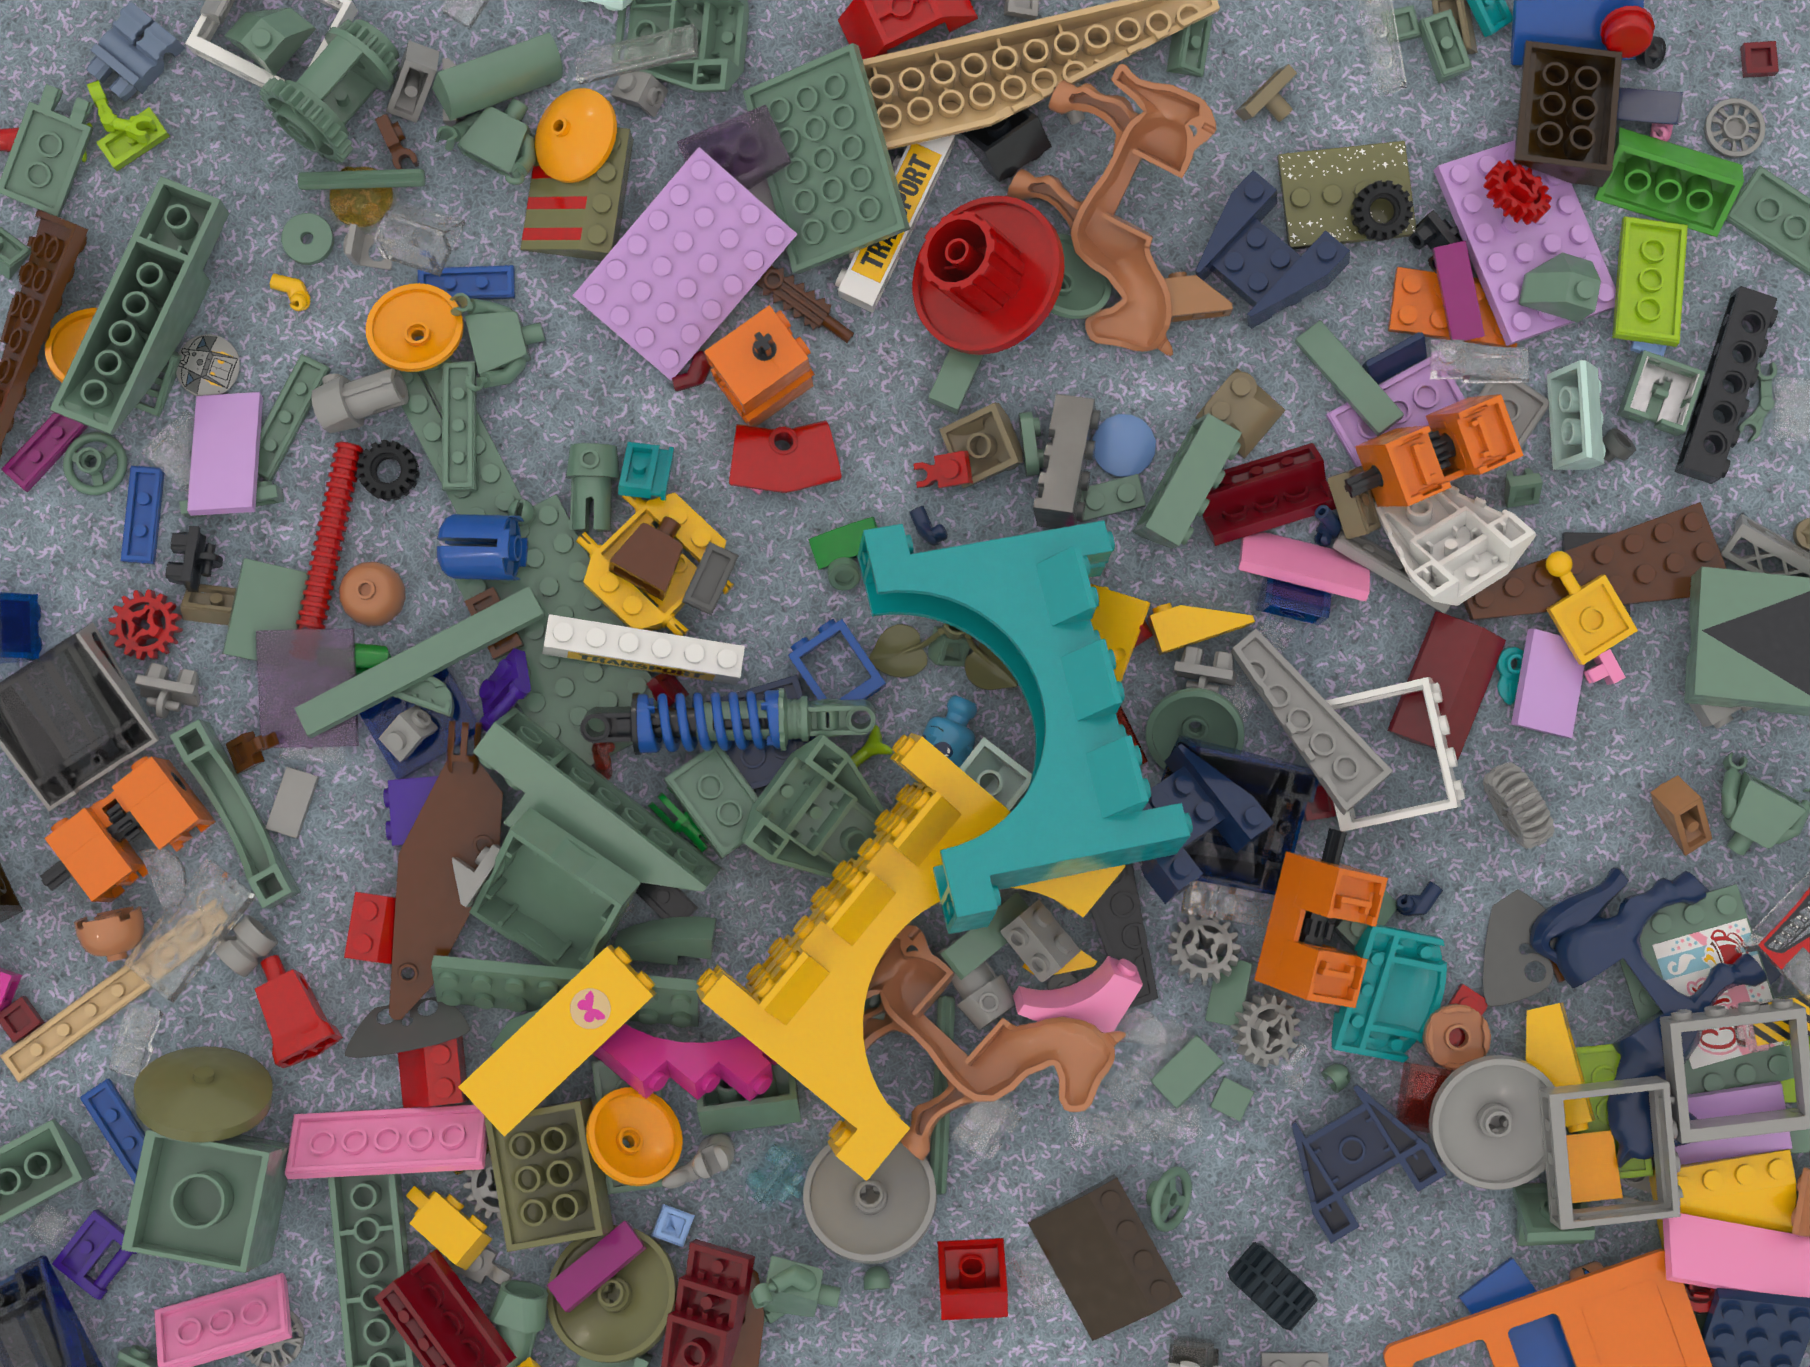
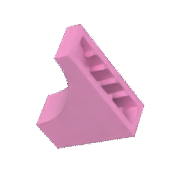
M1108 956L1096 971L1073 985L1053 990H1035L1018 986L1013 999L1018 1015L1039 1022L1057 1017L1074 1018L1093 1024L1101 1032L1106 1033L1115 1031L1143 986L1137 967L1132 962Z

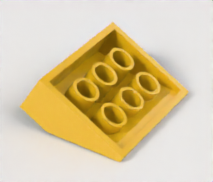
M1790 1149L1681 1165L1680 1172H1677L1678 1185L1683 1192V1198H1680V1213L1793 1234L1791 1215L1797 1206V1194ZM1652 1167L1654 1176H1649L1652 1198L1653 1200H1658L1655 1167ZM1657 1219L1661 1246L1664 1249L1663 1219Z

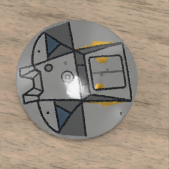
M212 334L200 335L186 342L180 349L178 354L182 357L176 375L180 384L191 394L196 396L225 394L237 380L240 370L239 355L233 345L226 339Z

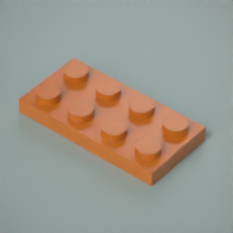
M1402 267L1396 268L1388 331L1411 335L1422 332L1425 337L1450 340L1438 277L1435 272ZM1473 278L1485 336L1462 342L1516 349L1517 343L1506 346L1478 278Z

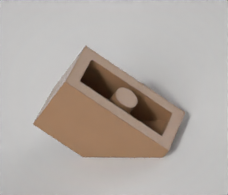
M1175 272L1169 274L1168 278H1164L1171 298V322L1230 316L1233 310L1232 302L1197 275L1187 276V272Z
M1678 775L1650 792L1657 814L1685 856L1712 840L1701 796Z

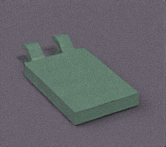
M46 84L39 105L30 101L28 103L0 178V194L60 217L94 129L85 124L92 112L94 103L77 97L69 118L54 111L60 102L63 90Z

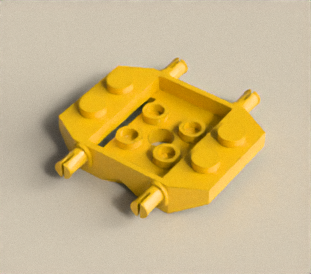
M676 493L666 495V500H661V497L647 501L640 497L622 496L635 509V514L603 545H598L586 532L582 533V537L579 536L576 540L590 554V562L583 581L584 586L627 627L649 631L667 627L674 635L683 636L689 629L679 622L675 615L685 605L682 600L697 567L682 553L667 594L662 601L642 589L639 590L630 582L610 572V560L642 523H647L654 527L652 524L655 521L660 524L665 516L674 519L681 525L674 539L684 545L683 548L699 563L709 542L725 549L726 540ZM729 580L723 589L724 595L734 586ZM643 593H645L658 607H656Z

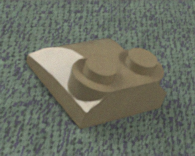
M1237 368L1209 399L1195 419H1199L1209 413L1240 431L1242 434L1237 442L1241 446L1237 453L1245 459L1285 412V409L1259 387L1250 374L1241 372Z
M994 402L939 429L948 453L964 450L969 453L973 483L964 484L962 488L970 487L1001 472L1013 470L1023 463L1022 448L1009 416L999 403Z

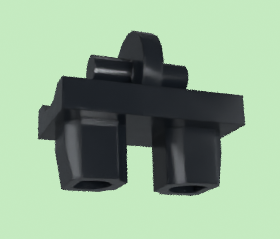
M1434 210L1416 225L1415 231L1409 237L1412 245L1419 250L1426 245L1432 250L1435 247L1463 240L1458 235L1459 229L1457 225L1452 228L1446 219L1442 221ZM1432 256L1428 259L1429 266L1437 274L1434 257Z
M189 526V532L172 533L171 550L176 554H185L184 562H168L165 576L168 581L184 585L188 592H198L201 575L211 577L212 568H220L223 565V558L215 554L216 545L206 544V536L200 533L201 528L199 526Z

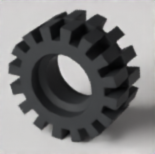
M1380 180L1369 184L1358 193V196L1352 203L1354 207L1351 209V215L1354 216L1352 223L1354 226L1357 225L1360 235L1365 234L1367 236L1366 239L1384 241L1396 237L1410 224L1408 221L1413 216V212H1411L1413 202H1409L1408 196L1410 194L1408 191L1404 192L1401 189L1403 186L1400 184L1394 185L1392 184L1393 181L1387 180L1382 182ZM1376 199H1386L1392 204L1394 213L1389 222L1378 223L1371 217L1370 207Z
M381 440V444L374 442L371 444L372 448L370 450L365 449L362 452L365 456L363 459L359 458L358 460L360 468H357V474L361 478L359 481L376 498H381L384 501H390V499L399 500L401 496L410 494L409 490L417 485L415 481L416 478H419L420 472H418L417 468L419 465L415 456L404 445L393 440L392 442ZM386 459L398 461L401 468L399 477L390 483L380 481L377 476L379 464Z

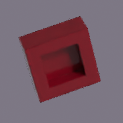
M1776 41L1743 43L1740 47L1743 78L1775 76L1779 72Z
M661 673L653 677L646 684L656 701L660 693L667 695L668 708L675 705V695L677 693H683L685 698L689 695L675 675Z
M1322 785L1299 789L1304 821L1337 816L1334 802Z
M21 996L0 1012V1025L13 1043L21 1041L45 1023L26 996Z

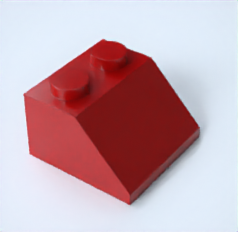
M355 892L344 958L392 964L396 897Z
M463 1035L440 1044L398 1053L403 1108L431 1107L469 1101V1098L458 1087L467 1079Z
M1004 1238L937 1241L941 1320L1008 1317Z

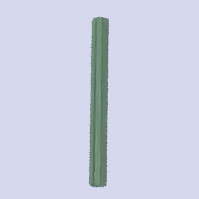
M939 996L936 1026L954 1042L956 1000L953 996ZM936 1064L934 1066L933 1099L943 1093L948 1087L946 1077ZM950 1112L938 1121L931 1135L930 1167L935 1178L937 1194H945L947 1187Z

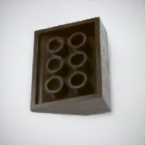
M1535 41L1525 42L1514 153L1515 163L1569 183L1603 187L1613 171L1622 52Z
M1115 1174L1028 1222L1092 1341L1145 1318L1183 1297Z

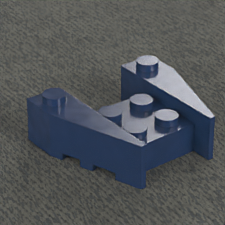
M1254 170L1231 193L1195 270L1196 275L1203 281L1213 272L1253 307L1247 313V322L1251 329L1272 318V315L1284 308L1292 307L1301 302L1302 298L1311 293L1319 292L1328 287L1350 262V250L1326 230L1300 256L1262 224L1261 220L1278 203L1277 189Z
M1182 744L1164 761L1173 774L1151 788V797L1148 798L1149 801L1143 809L1148 810L1182 803L1184 813H1188L1192 821L1193 830L1190 833L1191 836L1176 855L1141 861L1142 865L1140 867L1144 878L1164 904L1189 888L1203 874L1185 851L1187 847L1216 828L1237 854L1258 839L1274 824L1251 794Z
M1358 1084L1353 1085V1089L1362 1103L1308 1136H1305L1296 1120L1291 1124L1312 1213L1331 1244L1360 1227L1357 1218L1343 1196L1398 1163L1403 1167L1417 1192L1447 1175L1427 1142Z

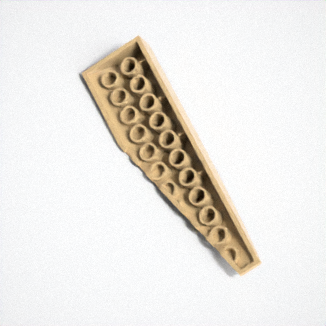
M1119 0L862 60L888 150L992 126L1051 96L1062 80L1075 84L1218 12L1220 6L1218 0Z

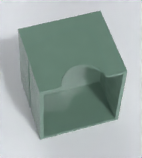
M151 1129L146 1130L121 1250L247 1273L259 1265L272 1260L288 1181L285 1176L289 1143L242 1134L214 1142H185L162 1136Z

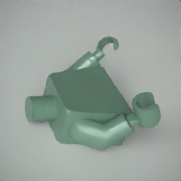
M514 98L511 99L504 112L489 106L484 111H478L453 126H441L437 131L435 142L447 140L445 145L447 151H451L454 148L455 142H458L457 146L463 155L505 176V180L512 185L522 184L527 174L536 164L535 139L532 137L529 126L521 122L528 107Z
M457 293L450 298L451 301L456 300L461 304V308L455 307L450 310L452 315L460 316L465 311L470 314L465 316L480 377H477V386L471 383L470 376L467 375L465 377L466 386L471 391L478 392L483 387L490 388L511 384L525 369L526 362L531 361L528 345L546 341L541 322L523 326L518 312L513 311L508 306L489 300L470 299L464 293Z
M1733 752L1728 754L1723 760L1726 772L1724 773L1721 789V813L1727 826L1736 832L1728 842L1727 847L1737 854L1744 856L1753 842L1770 849L1775 844L1780 845L1799 836L1810 815V802L1802 800L1800 803L1799 800L1745 771L1741 775L1739 771L1746 767L1748 759L1745 756L1741 757L1739 766H1736L1732 762ZM1805 788L1803 792L1810 793V789Z
M771 1256L766 1283H760L754 1288L751 1293V1299L756 1309L763 1307L764 1323L768 1321L769 1324H772L785 1314L815 1317L817 1304L837 1308L841 1287L822 1284L824 1270L821 1268Z

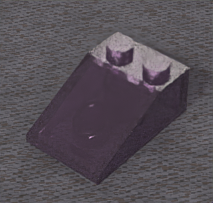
M766 104L677 141L684 164L696 149L700 147L747 190L791 163Z

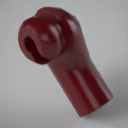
M697 351L694 354L688 372L672 378L676 392L700 386L705 382L711 366L707 362L704 351Z

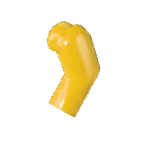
M273 273L270 280V288L286 292L291 302L289 305L293 310H306L310 305L311 298L304 282L300 279Z

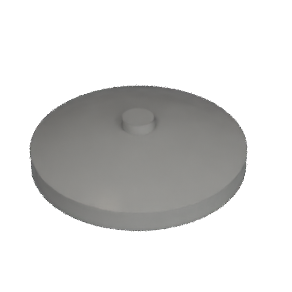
M1491 1055L1465 1063L1445 1079L1431 1105L1429 1131L1437 1155L1455 1176L1479 1188L1502 1190L1529 1182L1546 1169L1539 1088L1555 1086L1539 1069L1519 1058Z
M900 1141L867 1181L836 1157L829 1144H827L818 1153L809 1167L804 1183L803 1203L811 1229L828 1250L852 1262L877 1264L904 1255L924 1237L935 1214L937 1189L935 1178L927 1159L925 1158L923 1161L918 1159Z

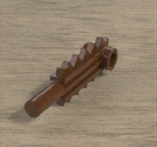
M771 265L756 283L757 286L762 288L763 296L773 294V304L783 302V311L793 309L794 319L804 317V326L810 325L812 330H815L822 325L846 343L855 334L829 315L832 304H826L825 298L816 300L815 290L805 292L804 283L795 285L794 275L784 277V267L775 269Z

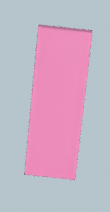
M474 1104L294 1114L285 1176L287 1179L481 1170L485 1168L488 1140L484 1120L486 1117Z
M1680 1213L1681 1217L1663 1219L1666 1280L1714 1289L1723 1288L1810 1298V1237Z

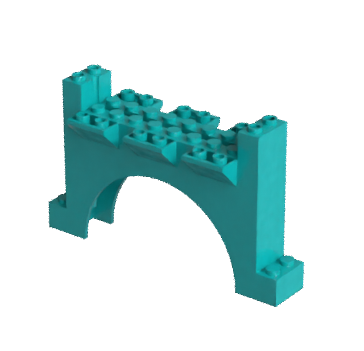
M1104 520L914 553L911 535H905L903 524L863 530L857 557L872 617L881 615L925 617L946 623L971 635L990 649L1008 668L1020 686L1032 716L1035 732V760L1031 781L1025 796L1014 810L991 830L961 845L941 850L940 855L943 865L933 867L948 934L988 927L998 910L997 906H1001L1000 889L1176 855L1191 836L1190 833L1193 830L1191 817L1188 813H1184L1182 803L1143 810L1149 801L1148 798L1151 797V788L1148 779L1142 777L1140 769L1142 765L1141 751L1138 745L1134 746L1132 736L1126 735L1124 725L1118 723L1116 713L1125 699L1124 688L1121 681H1117L1115 677L1116 659L1112 649L1108 650L1106 640L1101 639L1098 630H1093L1091 622L1096 607L1099 606V596L1096 587H1091L1089 578L1101 576L1105 564L1109 562V557L1115 549L1113 534L1111 531H1107Z

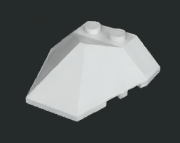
M1455 486L1410 506L1377 507L1376 502H1374L1378 518L1408 577L1414 585L1434 602L1458 606L1506 576L1536 536V532L1514 513L1505 509L1502 512L1487 506L1486 501L1479 497L1473 500L1460 494L1459 488Z

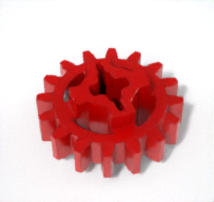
M1506 160L1504 164L1499 161L1485 176L1487 181L1483 187L1490 190L1486 195L1487 198L1493 199L1495 203L1493 205L1494 208L1501 207L1504 210L1503 216L1507 217L1510 214L1516 223L1521 219L1526 225H1529L1532 221L1537 223L1551 208L1549 202L1552 200V197L1545 194L1549 188L1542 184L1540 176L1534 177L1532 175L1531 168L1525 170L1522 165L1518 163L1513 165L1510 160Z
M147 589L145 597L138 590L133 592L134 599H130L127 596L121 597L124 606L114 605L113 609L118 615L108 620L116 624V628L109 631V635L119 637L114 645L118 648L125 647L124 654L130 657L136 652V659L143 661L147 654L153 660L158 659V651L169 654L170 651L167 645L169 643L178 644L177 639L173 637L174 633L183 631L182 628L175 625V622L182 619V615L172 613L177 605L173 602L166 603V595L160 593L156 597L155 591ZM145 604L142 610L133 611L138 606ZM163 614L166 623L165 629L163 628L161 621V617L163 616ZM142 620H146L150 624L148 630L140 625ZM126 622L129 628L128 634L126 632ZM158 639V641L151 645L143 646L147 640Z

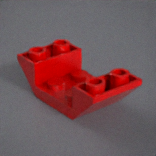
M853 0L838 18V22L848 43L858 45L862 59L888 54L887 50L942 23H945L950 33L978 19L970 0Z

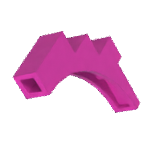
M624 1024L593 1053L595 1057L601 1060L645 1099L654 1091L661 1090L668 1079L671 1078L695 1099L699 1100L705 1093L712 1092L722 1079L750 1102L758 1094L761 1095L769 1089L773 1081L771 1065L777 1064L745 1036L707 1043L677 1042L653 1037L631 1028L627 1024Z

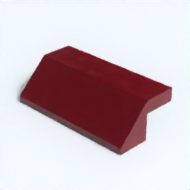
M1310 443L1223 470L1225 471L1224 478L1216 489L1212 487L1206 497L1210 502L1202 514V518L1212 542L1217 546L1315 516V510L1321 505H1327L1331 510H1334L1336 506L1329 484L1326 481L1324 460L1315 445Z
M1435 611L1407 682L1430 677L1433 680V684L1439 683L1443 702L1438 703L1441 716H1447L1450 727V734L1445 735L1448 748H1454L1458 760L1506 640L1484 627ZM1423 690L1401 695L1387 731L1406 741L1428 746L1437 751Z
M438 1249L429 1253L410 1271L394 1280L374 1297L424 1367H506L517 1358Z

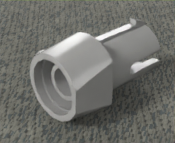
M394 368L352 381L340 374H329L322 378L323 385L312 390L311 395L317 420L322 428L329 433L362 427L365 417L406 405L409 399L404 378L400 371H395Z
M944 947L934 956L938 957L946 965H948V963L940 955L944 950L947 949L946 947ZM984 961L962 980L954 972L951 983L963 999L957 1006L978 1030L983 1029L1015 1007L1014 994L1004 975L1001 974L997 977L987 961Z

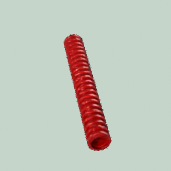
M342 441L334 445L337 452L332 454L335 461L330 464V467L333 468L332 472L328 473V477L331 478L330 482H326V487L329 489L327 492H324V497H326V501L322 502L324 511H320L319 514L322 517V521H318L317 525L320 527V530L315 533L318 539L313 542L316 549L311 551V555L314 558L309 561V565L312 567L311 570L307 571L309 580H305L307 590H303L302 594L305 596V599L300 602L303 609L298 611L301 618L296 621V624L299 625L298 630H294V634L297 636L296 640H292V644L295 646L294 650H290L289 653L292 657L309 661L317 660V650L321 646L319 645V640H323L324 637L321 635V631L325 630L326 626L323 625V622L328 619L325 612L330 609V606L327 605L328 601L332 600V596L329 595L330 591H334V586L331 584L332 581H336V576H334V571H338L336 561H340L341 557L338 556V552H342L343 549L340 543L345 540L342 533L347 530L344 524L349 521V517L346 516L347 513L351 512V507L348 505L353 502V498L350 496L351 493H355L353 483H357L355 474H357L359 454H363L362 452L364 451L359 445Z

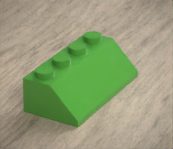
M1619 127L1615 136L1613 171L1603 187H1598L1594 200L1662 221L1688 225V229L1717 237L1744 183L1743 165Z

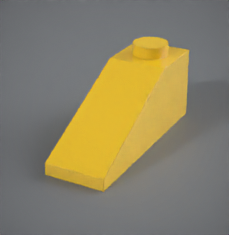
M1171 603L1153 608L1154 614L1149 615L1147 618L1159 655L1250 626L1255 622L1253 615L1184 605L1172 608Z

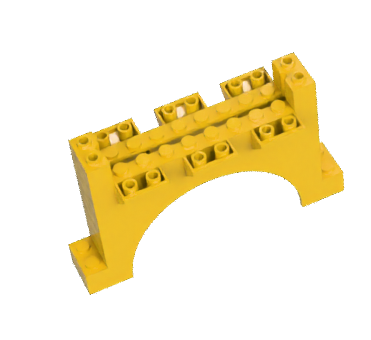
M911 733L908 737L904 734L897 740L892 747V751L895 753L890 759L917 782H914L911 786L906 784L896 795L895 799L898 802L890 811L885 809L874 822V825L877 827L873 831L877 836L874 840L871 837L868 838L861 845L857 852L860 855L859 858L854 860L851 857L848 862L845 860L841 861L831 874L834 879L826 888L822 885L810 899L813 904L809 908L813 913L809 918L804 915L793 928L794 936L791 937L787 934L784 939L778 937L767 951L770 956L762 965L759 962L755 964L747 974L746 978L749 980L745 984L747 988L719 965L713 970L708 968L696 983L699 985L696 992L704 1004L845 1119L844 1122L839 1120L832 1127L828 1134L830 1139L827 1142L835 1156L866 1181L910 1129L900 1118V1114L885 1101L875 1083L866 1057L863 1038V1015L869 984L875 968L885 950L898 933L920 913L940 902L933 873V867L943 865L940 851L979 837L991 830L1011 813L923 736ZM1126 865L1011 888L1023 889L1050 897L1068 910L1072 909L1084 918Z

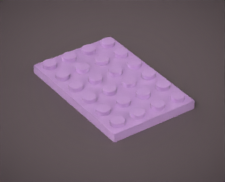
M1516 140L1438 165L1433 170L1455 224L1459 229L1460 236L1463 241H1466L1470 260L1506 346L1575 323L1571 320L1519 305L1524 275L1562 252L1592 261L1601 279L1596 311L1586 318L1613 309L1616 293L1612 278L1571 183L1532 169V175L1534 177L1540 176L1542 184L1548 186L1549 190L1545 194L1551 196L1552 200L1549 202L1551 208L1537 223L1532 221L1529 225H1526L1522 219L1518 223L1514 222L1510 214L1507 217L1503 216L1504 210L1501 207L1494 208L1493 205L1495 203L1493 199L1487 198L1486 195L1490 190L1483 187L1487 181L1485 176L1499 161L1504 164L1506 160H1510L1513 165L1516 164L1514 162Z
M698 147L572 296L672 381V378L676 377L797 236V233Z

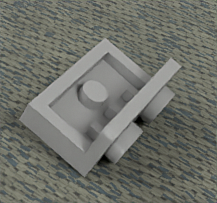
M1039 899L1001 930L1003 937L1040 982L1046 981L1062 969L1081 951Z

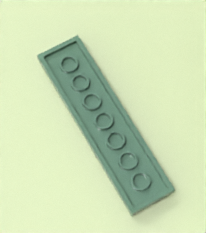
M438 955L433 956L431 965L437 1002H443L449 1006L470 1005L481 1009L501 1008L514 1012L541 1009L582 970ZM648 975L655 983L652 989L657 994L634 1014L629 1021H639L648 1025L655 1023L671 1024L680 1028L688 1026L698 1027L700 1018V998L696 992L699 987L696 984L698 980Z

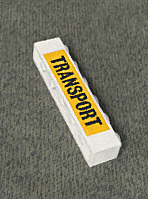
M955 135L908 145L902 157L896 156L892 166L910 230L850 253L849 258L852 261L848 270L844 268L841 270L835 286L839 287L838 297L872 313L874 312L955 144Z
M549 614L542 654L736 685L741 677L745 646Z

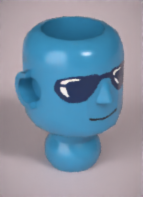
M953 695L947 703L948 712L946 717H932L928 721L922 736L960 768L974 750L975 734L971 729L967 728L969 720L973 719L977 713V704Z

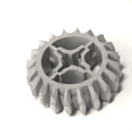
M1506 762L1503 765L1492 768L1489 773L1484 775L1483 785L1484 791L1488 796L1487 799L1502 822L1504 829H1507L1510 836L1518 844L1526 849H1531L1536 845L1540 846L1553 836L1554 820L1550 816V811L1545 804L1546 802L1542 799L1540 791L1536 789L1534 783L1530 781L1526 773L1522 772L1520 767L1511 762Z

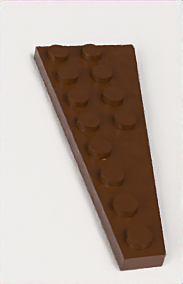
M39 209L35 217L41 219L36 237L29 236L27 246L31 247L29 262L21 266L18 275L20 276L19 282L22 288L20 292H15L14 298L11 300L0 342L6 344L0 362V457L5 436L14 425V414L17 406L25 398L26 384L29 376L37 368L38 354L41 346L49 338L50 324L54 314L62 306V294L66 284L74 276V264L78 254L84 250L87 243L86 234L88 229Z
M1701 502L1564 551L1572 559L1571 572L1580 587L1599 575H1606L1623 605L1690 598L1691 576L1703 566L1727 569ZM1547 558L1510 571L1506 576L1463 603L1470 621L1546 613L1548 607L1563 599L1569 593L1560 578L1551 575L1547 571Z

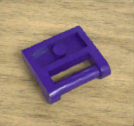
M513 648L508 656L499 662L496 670L490 677L485 679L480 686L479 696L481 697L484 716L479 722L482 723V729L488 732L496 720L509 712L519 699H524L531 691L525 651Z
M96 1209L89 1215L53 1261L52 1265L89 1295L101 1300L108 1291L106 1287L131 1255L137 1253L121 1250L120 1248L96 1280L88 1275L114 1241L122 1246L125 1230L100 1210Z

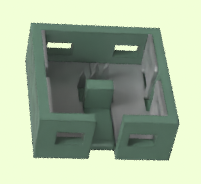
M1644 350L1636 357L1617 415L1640 424L1646 420L1654 422L1655 429L1678 437L1686 432L1705 371Z

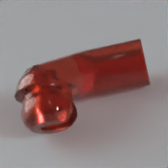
M613 742L594 743L591 750L595 769L609 780L613 774L609 754L614 751L615 745Z

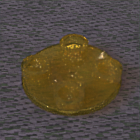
M361 166V167H355V168H353V167H345V168H343L341 171L376 170V169L371 168V167H363V166ZM392 187L331 189L329 197L330 207L335 216L344 224L350 226V223L357 224L361 228L378 223L387 215L393 202Z

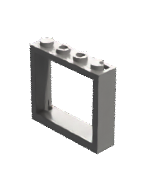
M1776 998L1772 999V1004L1759 1005L1758 1002L1738 1003V1008L1725 1009V1006L1715 1005L1705 1007L1704 1012L1692 1013L1691 1010L1680 1009L1678 1012L1671 1013V1016L1660 1017L1666 1081L1670 1084L1671 1095L1675 1097V1103L1671 1105L1672 1118L1676 1121L1678 1129L1676 1140L1684 1144L1810 1129V1049L1805 1007L1793 1002V999L1781 1000ZM1789 1020L1797 1108L1690 1120L1681 1032Z
M1658 1076L1539 1088L1549 1214L1552 1224L1560 1230L1681 1217L1680 1198H1683V1192L1678 1185L1677 1172H1680L1681 1163L1678 1153L1675 1152L1674 1139L1678 1136L1676 1121L1672 1118L1671 1105L1675 1103V1097L1671 1095V1087L1668 1081ZM1649 1091L1658 1200L1573 1209L1563 1100Z

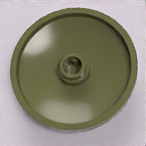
M211 1046L180 1049L155 1059L139 1073L133 1090L134 1109L142 1123L162 1136L185 1142L220 1141L249 1131L258 1125L268 1114L273 1097L271 1076L260 1062L236 1050Z
M634 1229V1231L647 1248L571 1312L567 1313L563 1310L547 1287V1310L554 1331L570 1350L586 1359L601 1363H621L645 1354L665 1335L668 1313L675 1310L678 1278L674 1264L666 1250L655 1239L637 1229ZM609 1233L603 1236L572 1241L557 1259L548 1283Z

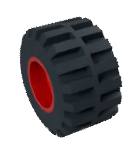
M1256 1242L1251 1244L1227 1272L1230 1280L1283 1329L1291 1331L1318 1301L1316 1294L1262 1244Z

